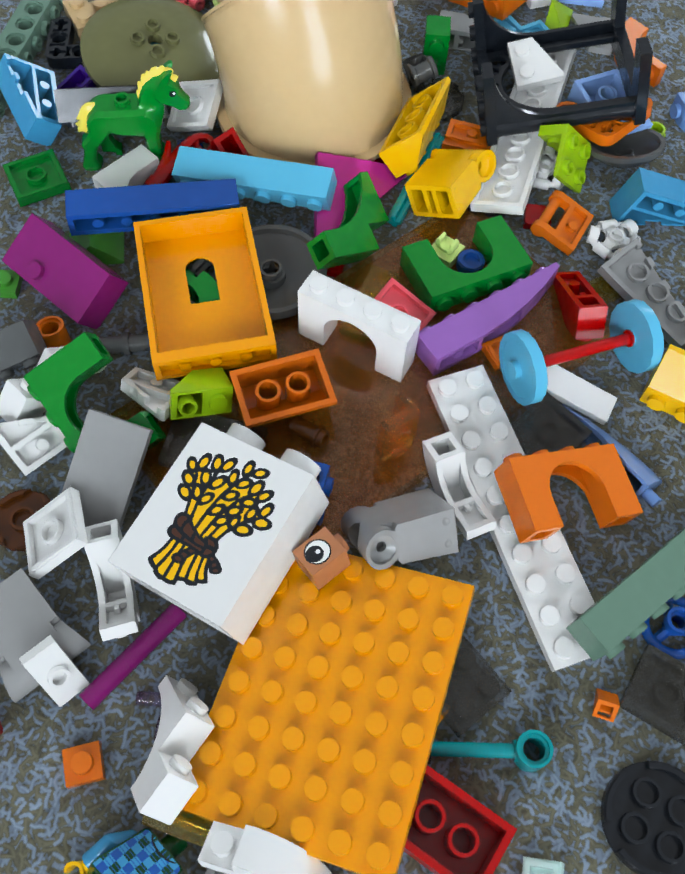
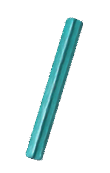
M436 132L433 135L432 141L426 148V154L419 162V168L427 158H430L433 149H441L445 138L441 136V133ZM405 186L388 215L389 221L387 223L393 227L402 224L411 207Z

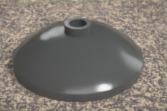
M652 129L626 135L614 145L607 147L599 146L589 141L593 158L608 166L619 169L634 168L652 162L664 153L666 147L665 138Z

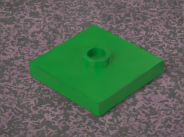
M53 149L2 165L20 207L65 193V190H72Z

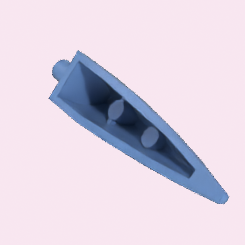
M564 404L560 405L559 409L586 445L598 442L600 445L614 443L626 473H630V475H627L638 500L643 498L652 508L661 502L662 499L653 490L662 483V480L650 468L603 429Z

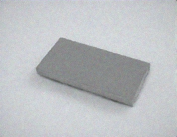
M88 409L62 490L63 492L67 488L72 487L79 491L85 527L117 519L120 529L122 528L154 430L95 409Z

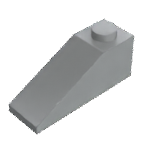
M441 10L440 16L451 17L449 49L471 52V48L475 47V41H470L469 26L474 25L473 18L469 19V16L465 13Z

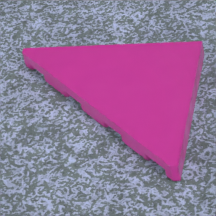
M317 152L315 155V165L334 168L337 185L330 211H314V238L323 231L339 227L345 211L344 185L360 172L368 171L379 198L386 195L408 176L404 174L395 178L385 163Z

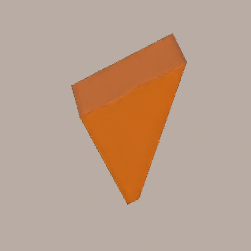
M597 688L592 716L614 722L620 707L619 697L617 694ZM598 711L608 714L610 717L598 714Z

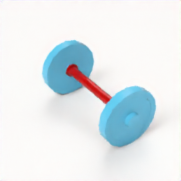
M638 299L624 301L617 304L611 313L609 322L610 338L544 356L536 340L529 332L522 329L508 332L503 335L499 347V361L504 382L516 402L527 406L541 402L546 395L548 385L546 367L613 349L620 363L628 371L638 374L653 370L661 362L664 352V336L660 321L653 309L644 301Z

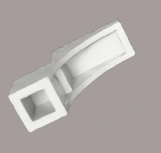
M64 346L45 348L37 366ZM104 366L102 369H100V370H99L98 372H96V373L102 372V371L105 369L106 366ZM24 378L8 379L0 394V416L6 422L41 417L46 410L40 401L35 400L27 389L29 384Z
M166 675L158 685L161 696V716L155 742L141 773L130 789L139 813L171 825L199 787L191 771L193 767L190 764V760L215 726L207 713L209 708L196 694L198 689L184 678L177 681Z

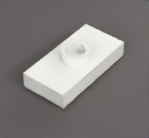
M51 635L19 658L26 670L59 707H62L90 684Z

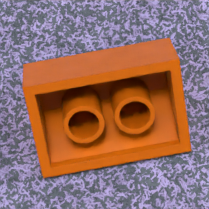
M319 348L229 371L237 409L247 428L333 406L338 402Z

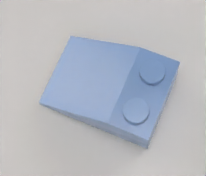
M618 68L575 80L566 101L581 104L626 97ZM648 118L645 124H640L629 134L649 129L653 124Z

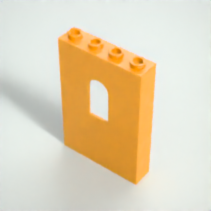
M247 206L133 222L151 360L157 381L183 377L192 370L219 367L226 370L277 359L276 340ZM205 259L213 264L220 300L191 304L186 276V267L191 261Z

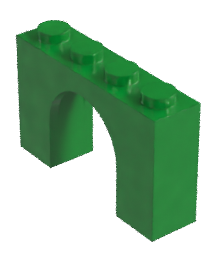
M502 215L477 222L472 241L487 263V267L477 272L462 273L447 267L440 260L428 239L402 247L400 266L422 302L435 312H443L454 305L463 302L469 303L480 296L509 287L517 279H524L529 276L533 262Z
M83 332L23 376L29 384L27 386L29 393L35 400L43 404L47 410L45 412L47 419L53 426L59 427L65 436L63 439L65 445L73 453L84 425L79 418L76 408L78 391L89 377L113 361V358L97 335L89 332ZM140 411L127 420L154 430L147 451L167 437L149 411Z

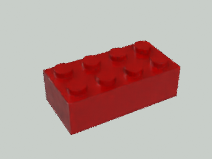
M427 765L404 852L433 874H493L514 837L517 828Z

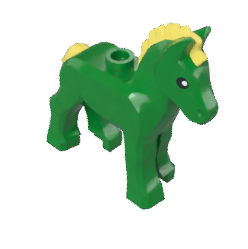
M171 60L159 67H152L150 71L146 70L145 74L142 73L141 81L137 82L138 89L136 93L99 94L80 108L79 114L76 117L79 121L75 124L78 126L79 132H85L82 135V147L84 150L83 168L86 171L100 170L104 161L102 155L98 152L100 145L103 152H114L116 155H123L122 143L117 141L112 134L144 137L147 149L159 158L160 163L165 147V142L162 141L160 132L164 119L165 105L172 106L178 110H186L190 106V97L181 88L177 80L178 76L173 74V62Z

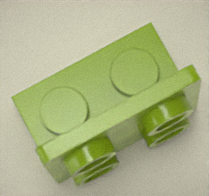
M569 123L541 125L538 136L549 147L558 152L553 176L573 192L580 193L582 185L586 180L585 170L587 160L591 156V143Z

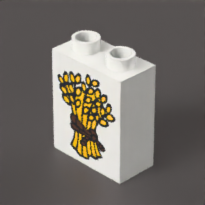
M201 422L108 559V562L138 584L244 645L295 561L292 551L309 538L330 502L316 479L321 471L320 467L306 455L293 449H286L279 459L262 451L266 445L264 440L243 425L232 423L228 431L224 433Z

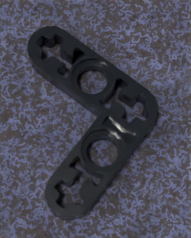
M58 17L50 23L45 56L48 65L53 69H76L80 64L83 66L80 44H73L75 32L70 18Z

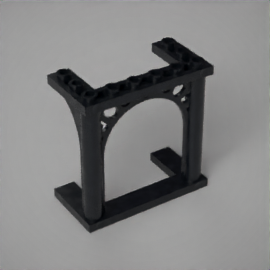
M483 0L468 2L469 19L473 18L474 25L469 26L470 41H475V47L471 48V58L481 137L486 136L487 147L497 145V137L539 131L541 125L569 123L571 126L631 117L634 125L645 124L653 51L648 37L636 38L634 58L625 28L627 0H612L610 20L530 33L511 31L499 25L487 12ZM532 37L546 53L611 43L626 97L553 108H537L520 104L507 96L502 88L503 78L511 68L507 43ZM501 61V62H504L505 64H504V65H493L492 62Z

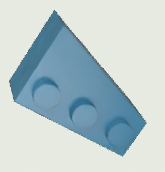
M4 53L0 61V90L24 138L34 143L51 146L62 127V123H58L53 91L57 89L55 72Z
M639 167L609 200L612 219H616L617 222L632 219L636 221L637 225H646L645 221L661 222V226H685V181Z

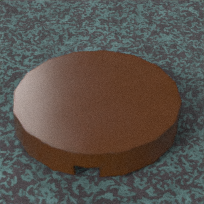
M21 489L9 493L0 500L1 546L11 551H26L23 522L51 501L46 494L32 491L31 489Z

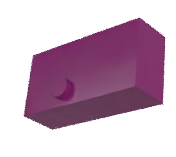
M31 213L1 260L76 323L93 329L101 326L129 284V282L54 223Z

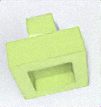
M443 232L432 244L440 260L449 268L457 262L460 252L465 250V246L460 244L458 239L454 240L448 237L446 232Z

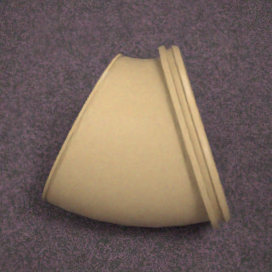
M224 0L201 17L202 22L205 23L204 27L213 49L223 89L216 115L219 126L223 133L233 127L249 156L315 165V155L317 152L368 161H375L380 158L378 153L408 98L412 97L409 83L402 72V55L393 0Z

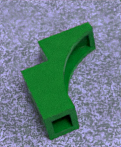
M368 171L360 172L344 185L345 211L339 227L321 232L306 244L317 270L360 262L380 249L373 232L388 222L389 218Z

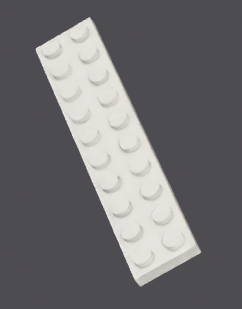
M576 49L547 53L564 72V81L518 92L514 83L510 98L530 107H556L561 101L574 62ZM539 131L497 137V145H493L490 148L496 156V168L488 181L481 182V189L470 203L472 212L510 215L524 214L547 144L538 136Z
M480 365L428 380L426 387L446 432L451 431L465 450L466 466L474 489L496 520V529L489 532L551 672L591 659L566 629L568 625L595 602L561 530L554 533L548 539L520 543L500 491L494 471L503 463L505 457L514 453H521L522 456H525L484 366Z

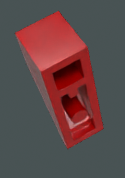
M579 271L557 272L553 285L565 326L575 340L584 342L603 338L608 305Z

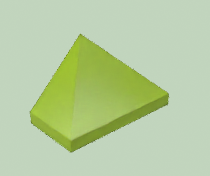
M552 0L545 25L549 29L568 27L573 10L556 0Z

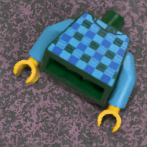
M144 828L139 832L131 829L107 833L83 854L82 861L67 863L63 871L64 874H69L78 867L80 874H181L183 869L175 858L188 847V843L183 834L176 828H173L161 840L149 828Z

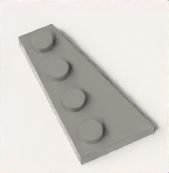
M637 237L601 265L597 273L625 301L638 299L650 306L660 321L664 340L669 345L672 344L680 348L685 344V308L680 301L674 300L670 293V285L666 279L661 280L654 269L656 264L650 256L646 257L641 249L643 244Z

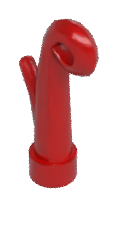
M202 132L192 134L172 152L171 141L167 140L157 169L147 178L143 185L169 183L173 177L171 174L179 146L212 150L211 141L214 139L213 136ZM205 142L209 147L202 148L199 143Z

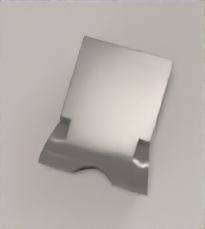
M430 488L375 502L373 507L356 506L350 508L341 519L343 534L359 550V553L367 563L377 570L387 569L396 561L404 564L459 552L455 508Z
M22 568L0 583V674L5 688L14 703L20 701L40 685L22 665L19 658L46 637L51 635L71 660L91 646L85 638L62 621L33 580Z

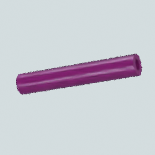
M172 603L79 694L82 700L94 710L187 617L185 613Z

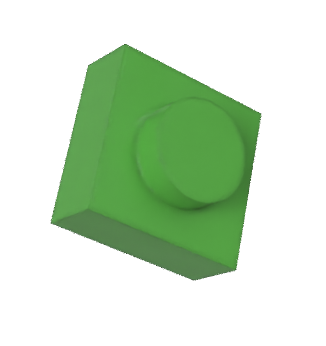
M0 270V298L18 299L23 278L14 270Z

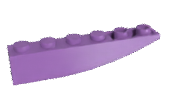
M555 262L546 268L544 266L540 267L532 275L524 279H517L511 286L503 290L494 291L488 298L469 304L465 310L457 314H449L440 323L432 327H424L419 331L415 353L432 375L435 376L481 351L482 343L507 333L540 301L554 282L559 269L558 263Z

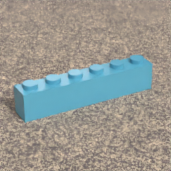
M179 146L171 174L177 183L236 179L239 200L251 198L261 203L276 202L286 207L302 206L317 212L321 210L330 211L337 185L334 168Z

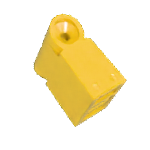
M433 149L430 158H427L404 185L414 215L460 219L481 189V182H486L492 177L496 168L494 152L492 150Z

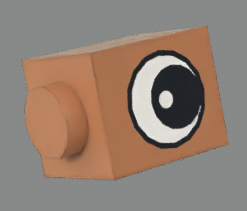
M325 526L292 551L297 565L318 590L351 565L347 551L350 550L347 542L339 533L333 536Z

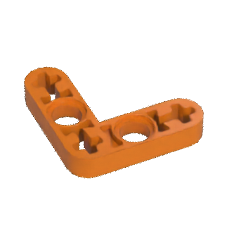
M649 97L646 120L651 116L653 101ZM563 101L558 103L556 107L574 105L577 103L572 101ZM631 117L572 127L585 139L599 146L607 147L617 143L639 125H634Z

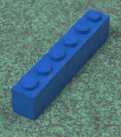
M236 179L65 190L66 219L71 236L134 231L133 222L239 207Z

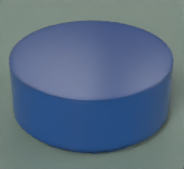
M463 250L458 255L456 268L462 273L480 271L484 268L485 258L477 250Z

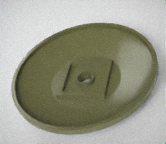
M118 0L101 8L89 19L81 35L80 52L82 63L88 76L97 87L137 85V82L141 81L142 73L145 74L146 70L150 71L152 67H159L169 60L173 62V74L178 76V82L219 79L220 76L213 49L204 27L205 23L201 20L203 14L175 0ZM151 42H157V43H160V44H153V45H151L150 43H151Z

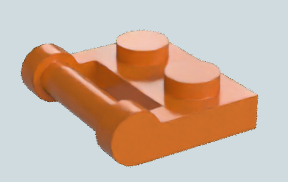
M554 190L548 199L547 207L540 218L533 222L530 231L534 236L543 237L569 256L575 250L594 215L564 192ZM561 207L564 213L555 228H553L548 223L556 210Z

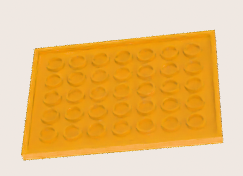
M348 554L351 565L318 590L299 568L295 560L244 645L239 642L237 643L209 713V717L215 727L190 760V764L193 767L191 771L199 787L182 811L212 822L217 821L242 829L247 824L265 830L303 848L309 856L356 874H397L475 588L474 585L394 565L387 569L377 570L372 568L363 557Z

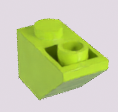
M223 368L192 370L170 390V420L231 413L233 385Z

